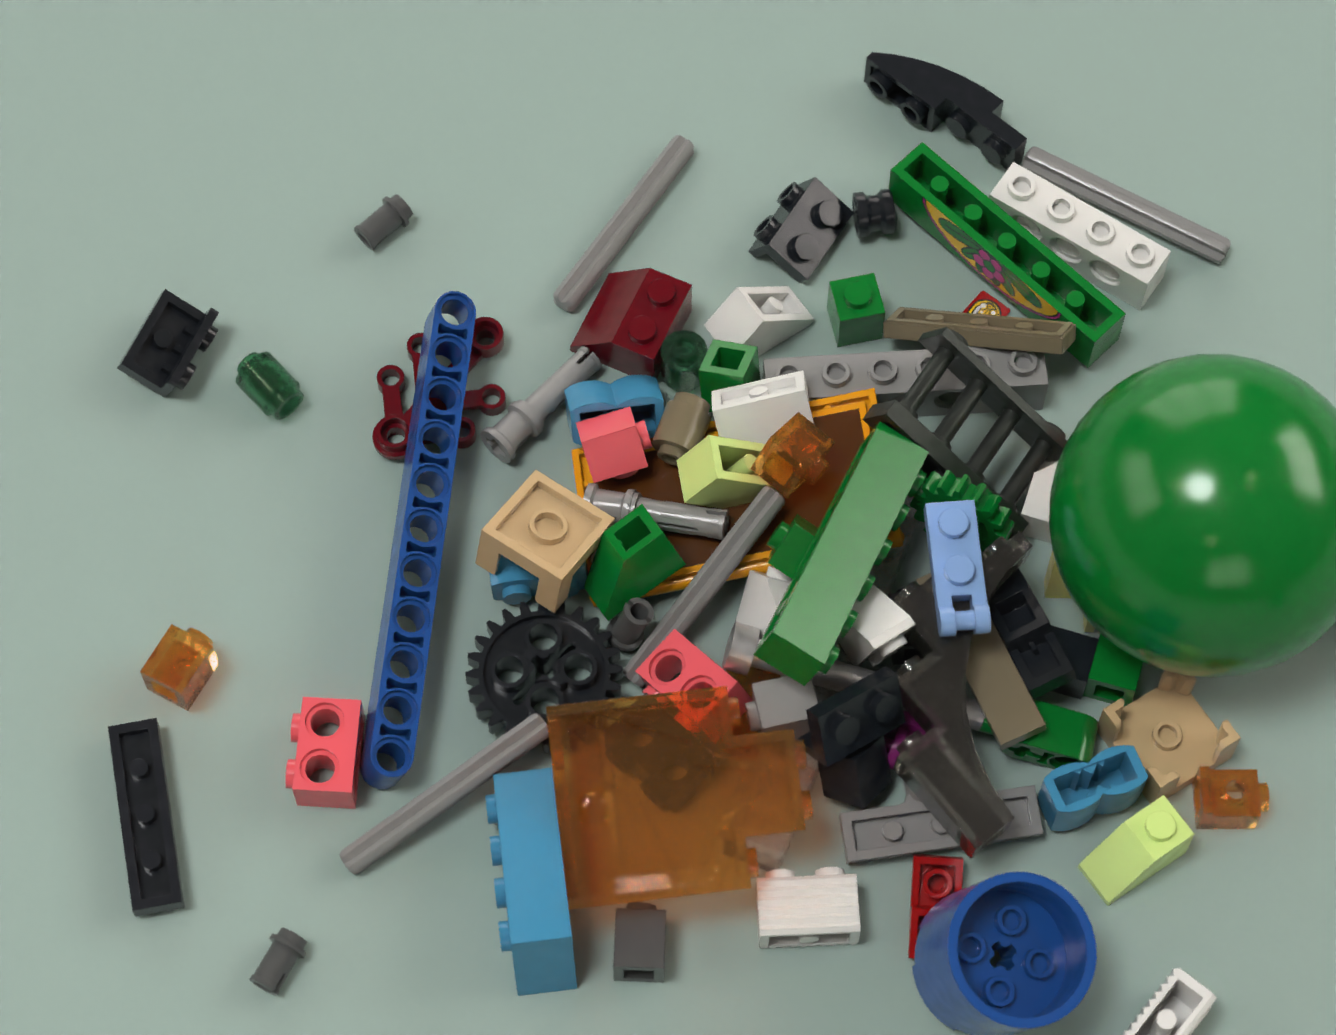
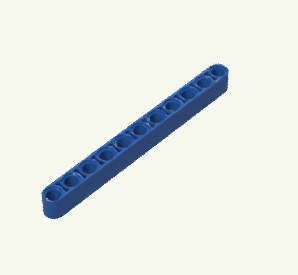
M449 291L442 294L427 316L424 325L360 760V773L364 781L376 789H388L395 786L411 768L414 760L476 319V307L473 301L466 294L459 291ZM442 314L452 315L457 319L459 325L448 323L444 320ZM440 355L448 358L453 367L441 365L435 356ZM429 398L440 399L446 405L447 410L435 408ZM423 441L434 442L439 446L441 453L434 454L429 452L425 448ZM416 484L429 486L433 490L435 497L423 496L418 491ZM417 527L422 529L427 534L429 541L421 542L416 540L412 536L410 528ZM403 572L417 574L422 581V586L415 587L410 585L405 580ZM405 616L410 618L416 626V632L403 630L397 622V617ZM398 661L403 663L408 668L410 677L401 678L392 671L390 662ZM392 707L397 709L403 717V724H394L387 720L383 708ZM385 753L390 755L396 763L397 770L387 771L383 769L377 761V754Z

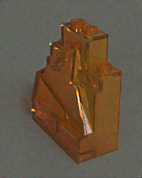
M727 686L546 706L569 911L750 889V878L759 877L756 847L747 848L746 839L803 832L806 830L805 821L813 820L810 790L801 791L799 770H807L804 740H795L794 729L733 736L732 727L741 726L738 698L728 697Z

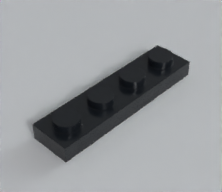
M157 718L108 726L132 911L135 917L185 908L160 727Z

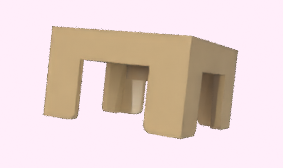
M535 470L482 528L475 564L491 574H495L498 571L500 556L506 557L539 578L535 600L555 613L568 597L573 575L589 556L590 562H593L603 532L614 525L615 518L538 470Z
M1164 671L1156 688L1125 707V701L1123 698H1120L1102 710L1098 722V734L1109 748L1119 745L1134 746L1148 775L1142 794L1150 804L1163 795L1166 798L1172 796L1231 759L1241 739L1228 720H1224L1218 730L1191 693L1196 683L1195 676Z

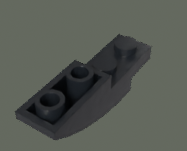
M872 52L866 57L864 82L877 97L886 98L897 106L910 122L921 124L928 131L932 132L943 121L955 136L967 139L981 150V153L988 161L996 165L1000 164L1006 170H1008L1013 162L1019 165L1023 161L1027 138L1001 119L1004 101L986 88L960 74L919 59Z
M1004 546L1001 552L996 550L992 557L987 556L981 551L987 603L990 609L991 620L1032 699L1034 700L1076 679L1075 671L1056 638L1046 614L1007 548Z

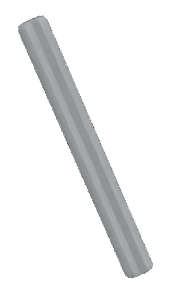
M681 135L674 136L556 289L553 294V302L566 312H572L577 308L693 156L694 145L690 140L685 139Z
M1036 146L1031 147L1024 157L1022 167L1055 186L1210 261L1220 263L1230 248L1231 242L1228 238Z
M769 486L761 489L625 666L623 674L626 678L639 687L647 685L635 670L674 628L683 636L686 634L785 505V499L781 494Z
M538 713L530 715L344 848L339 854L342 862L352 874H359L493 778V774L500 773L550 737V728Z

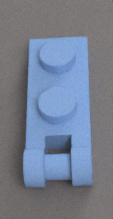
M962 500L925 503L923 510L939 636H956V631L973 630L975 635L991 633V615L986 596L975 501ZM969 601L970 610L955 611L952 602Z

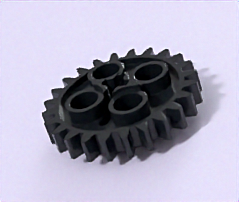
M523 601L520 602L521 615L514 617L511 612L504 609L502 610L504 622L502 626L490 620L486 623L490 638L478 635L474 638L475 646L480 652L468 653L467 656L468 665L474 668L465 672L466 683L474 686L468 690L470 703H480L476 707L478 720L491 717L488 722V729L491 734L498 732L502 728H505V733H507L530 715L538 713L533 709L537 703L551 701L557 705L553 712L548 714L538 713L551 730L550 737L541 742L544 753H549L552 740L558 739L564 750H568L569 736L573 734L582 742L587 741V725L600 731L603 729V719L599 712L606 715L614 714V703L609 698H621V685L614 682L623 679V666L615 664L620 660V650L614 647L608 648L611 645V631L597 634L600 629V619L598 617L592 618L586 623L583 622V607L579 606L569 615L566 614L564 601L555 613L548 611L547 608L538 604L537 611L531 612L528 605ZM543 637L550 638L556 642L554 646L545 650L532 646L534 641ZM569 646H573L576 648L575 650H571L565 655H563V652ZM575 668H584L591 673L589 677L579 681L572 680L567 676L568 672ZM508 670H515L522 674L519 680L512 683L503 682L498 677ZM553 670L552 678L546 676ZM538 672L541 673L542 676L536 680V674ZM526 695V699L521 704L516 705L513 703V701L519 700Z

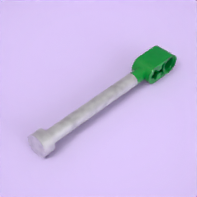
M735 621L726 644L722 669L747 675L750 667L787 676L753 655L761 640L759 638L760 629ZM836 660L825 675L818 671L813 676L812 682L817 686L841 691L876 671ZM898 678L903 710L993 735L975 699ZM1034 699L1033 701L1046 724V730L1001 750L1010 757L1052 769L1074 762L1089 763L1093 758L1099 723L1090 715Z

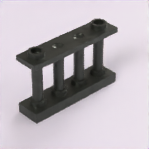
M947 327L923 333L918 341L933 354L929 362L901 401L892 400L874 404L863 420L872 429L879 422H882L927 450L929 453L920 469L926 473V478L933 471H936L943 477L945 471L950 470L955 477L962 478L964 474L969 475L971 483L976 486L980 483H985L984 471L1012 430H1014L1031 448L1000 494L996 493L988 484L986 485L993 495H1000L1002 497L999 506L1010 508L1012 511L1008 519L1014 521L1015 525L1011 530L1012 534L1009 539L1019 538L1029 523L1017 512L1015 504L1031 482L1034 472L1039 470L1044 461L1052 462L1059 460L1067 443L1066 435L1058 426L1047 422L968 348V342L961 334ZM948 368L966 387L935 432H931L918 420L916 412ZM981 399L999 417L969 461L964 463L951 451L950 442Z

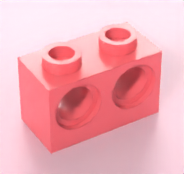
M675 628L635 670L647 684V687L642 691L643 694L647 693L664 710L668 706L672 707L677 712V715L673 718L694 738L699 733H702L714 745L746 712L745 703L752 701V698L737 680ZM680 673L676 679L671 681L676 674ZM712 699V701L710 702V704H708L706 707L702 708L703 704H704L706 701Z
M303 697L301 713H293L291 742L297 743L296 759H288L285 784L286 788L293 790L297 806L356 809L365 726V714L361 700ZM334 723L339 726L338 730L330 736L315 734L317 728L322 724ZM326 768L334 772L333 776L326 782L316 783L310 780L311 775L319 769Z

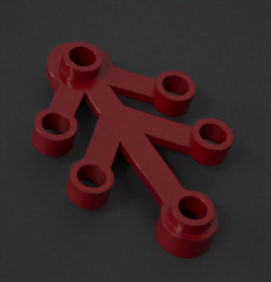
M480 317L475 319L468 373L482 358H490L497 355L504 346L503 328L494 318ZM416 333L407 341L408 357L413 362L415 386L420 353H416L413 349L415 346L422 344L423 333ZM483 338H490L494 341L490 345L478 344ZM386 365L377 373L378 389L383 394L385 417L376 424L372 439L376 451L381 456L391 460L404 459L406 454L413 405L403 414L400 394L404 391L406 385L404 373L398 366ZM390 376H394L399 379V381L395 385H386L383 383V381ZM488 384L478 390L465 391L463 411L480 409L485 415L496 416L502 413L506 407L505 392L496 384ZM491 395L500 398L499 402L493 405L485 403L484 399ZM429 398L435 408L447 410L446 405L440 399ZM462 417L460 428H466L470 433L466 437H459L457 447L459 449L472 446L476 440L474 422L467 417ZM393 435L404 437V440L400 443H390L388 441ZM424 440V441H423V444H433V443H434V442H432V441H427V440Z

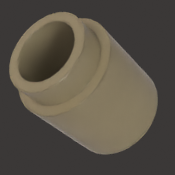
M677 392L674 399L667 402L651 442L653 448L658 451L657 456L659 459L677 466L676 460L704 439L711 421V416L708 414L711 406L706 400L691 393Z

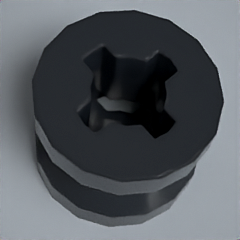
M881 189L876 195L869 196L864 192L853 193V219L858 238L867 237L873 231H881L885 235L895 233V208L890 189Z

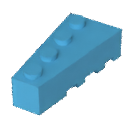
M552 767L493 774L495 794L485 795L488 824L498 823L499 835L489 836L492 864L493 866L502 865L504 876L502 878H494L497 909L507 908L508 914L507 921L498 922L501 951H512L517 995L523 996L577 989Z

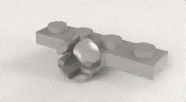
M937 758L938 763H933L932 767L935 787H933L928 760L915 762L909 765L903 773L906 794L903 803L839 814L846 864L1041 836L1043 829L1035 785L972 793L964 786L960 763L951 758Z

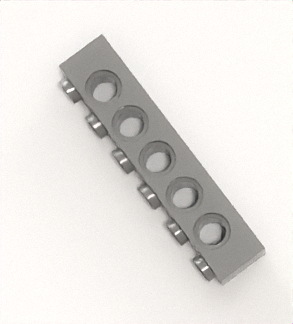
M977 346L968 347L1034 410L1043 409L1048 388L1045 353ZM924 349L767 358L763 360L762 380L804 371L809 401L875 388L878 404L892 400L901 401L933 354L929 350ZM947 368L916 412L918 417L946 415L966 385ZM980 399L970 414L990 413L993 411Z

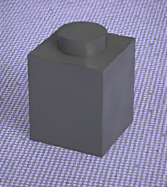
M645 902L630 903L627 905V908H616L613 958L614 981L664 983L666 910H657L655 905Z

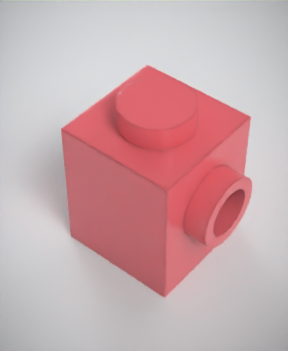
M630 406L576 422L594 483L610 478H628L636 474L639 469L648 467L644 450L652 448L645 421L635 423Z

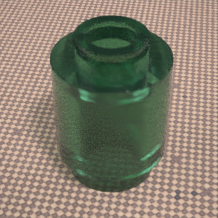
M680 330L671 333L662 343L661 376L665 384L674 391L688 393L700 386L698 370L708 351L706 342L700 335L692 331Z
M266 351L259 354L253 352L239 363L237 367L238 375L235 380L236 385L265 415H272L276 420L284 419L292 414L303 401L304 394L299 390L300 383L270 352Z

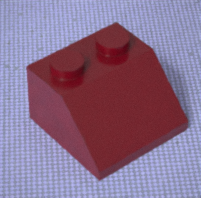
M652 268L609 273L570 346V351L576 353L581 346L589 349V353L585 355L586 358L593 352L603 365L628 375H648L657 379L692 311V284Z

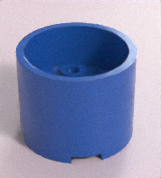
M1008 872L995 875L952 893L935 904L919 926L920 931L915 946V965L912 966L915 984L922 1000L931 1013L944 1025L952 1030H959L969 1035H1012L1052 1024L1068 1015L1077 1007L1086 995L1093 980L1097 948L1090 920L1083 907L1068 890L1045 876L1029 872ZM994 951H997L1001 957L996 962V967H993L989 961L994 956Z

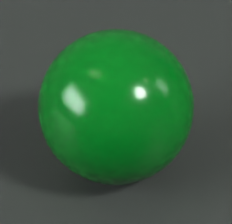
M1195 354L1159 362L1130 375L1099 398L1078 422L1064 446L1056 466L1049 502L1050 538L1058 571L1072 600L1087 621L1109 642L1146 664L1181 675L1209 678L1240 676L1270 668L1285 662L1319 640L1336 623V408L1329 400L1306 381L1282 368L1258 359L1231 354Z

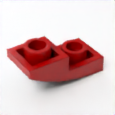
M913 854L908 958H915V946L920 931L919 926L926 914L943 898L962 890L963 857Z

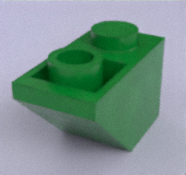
M641 504L603 532L584 588L604 617L609 621L623 611L624 605L628 604L631 598H641L686 564L652 516Z

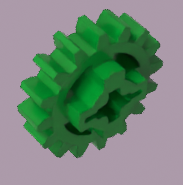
M946 470L943 477L936 471L931 472L928 478L925 477L910 503V506L917 510L913 516L914 519L925 522L923 510L925 503L974 500L980 548L989 557H992L996 550L1002 551L1015 525L1014 521L1008 519L1012 513L1011 509L999 506L1002 499L1000 495H993L985 483H980L976 486L971 483L969 475L964 474L962 478L955 477L950 470Z

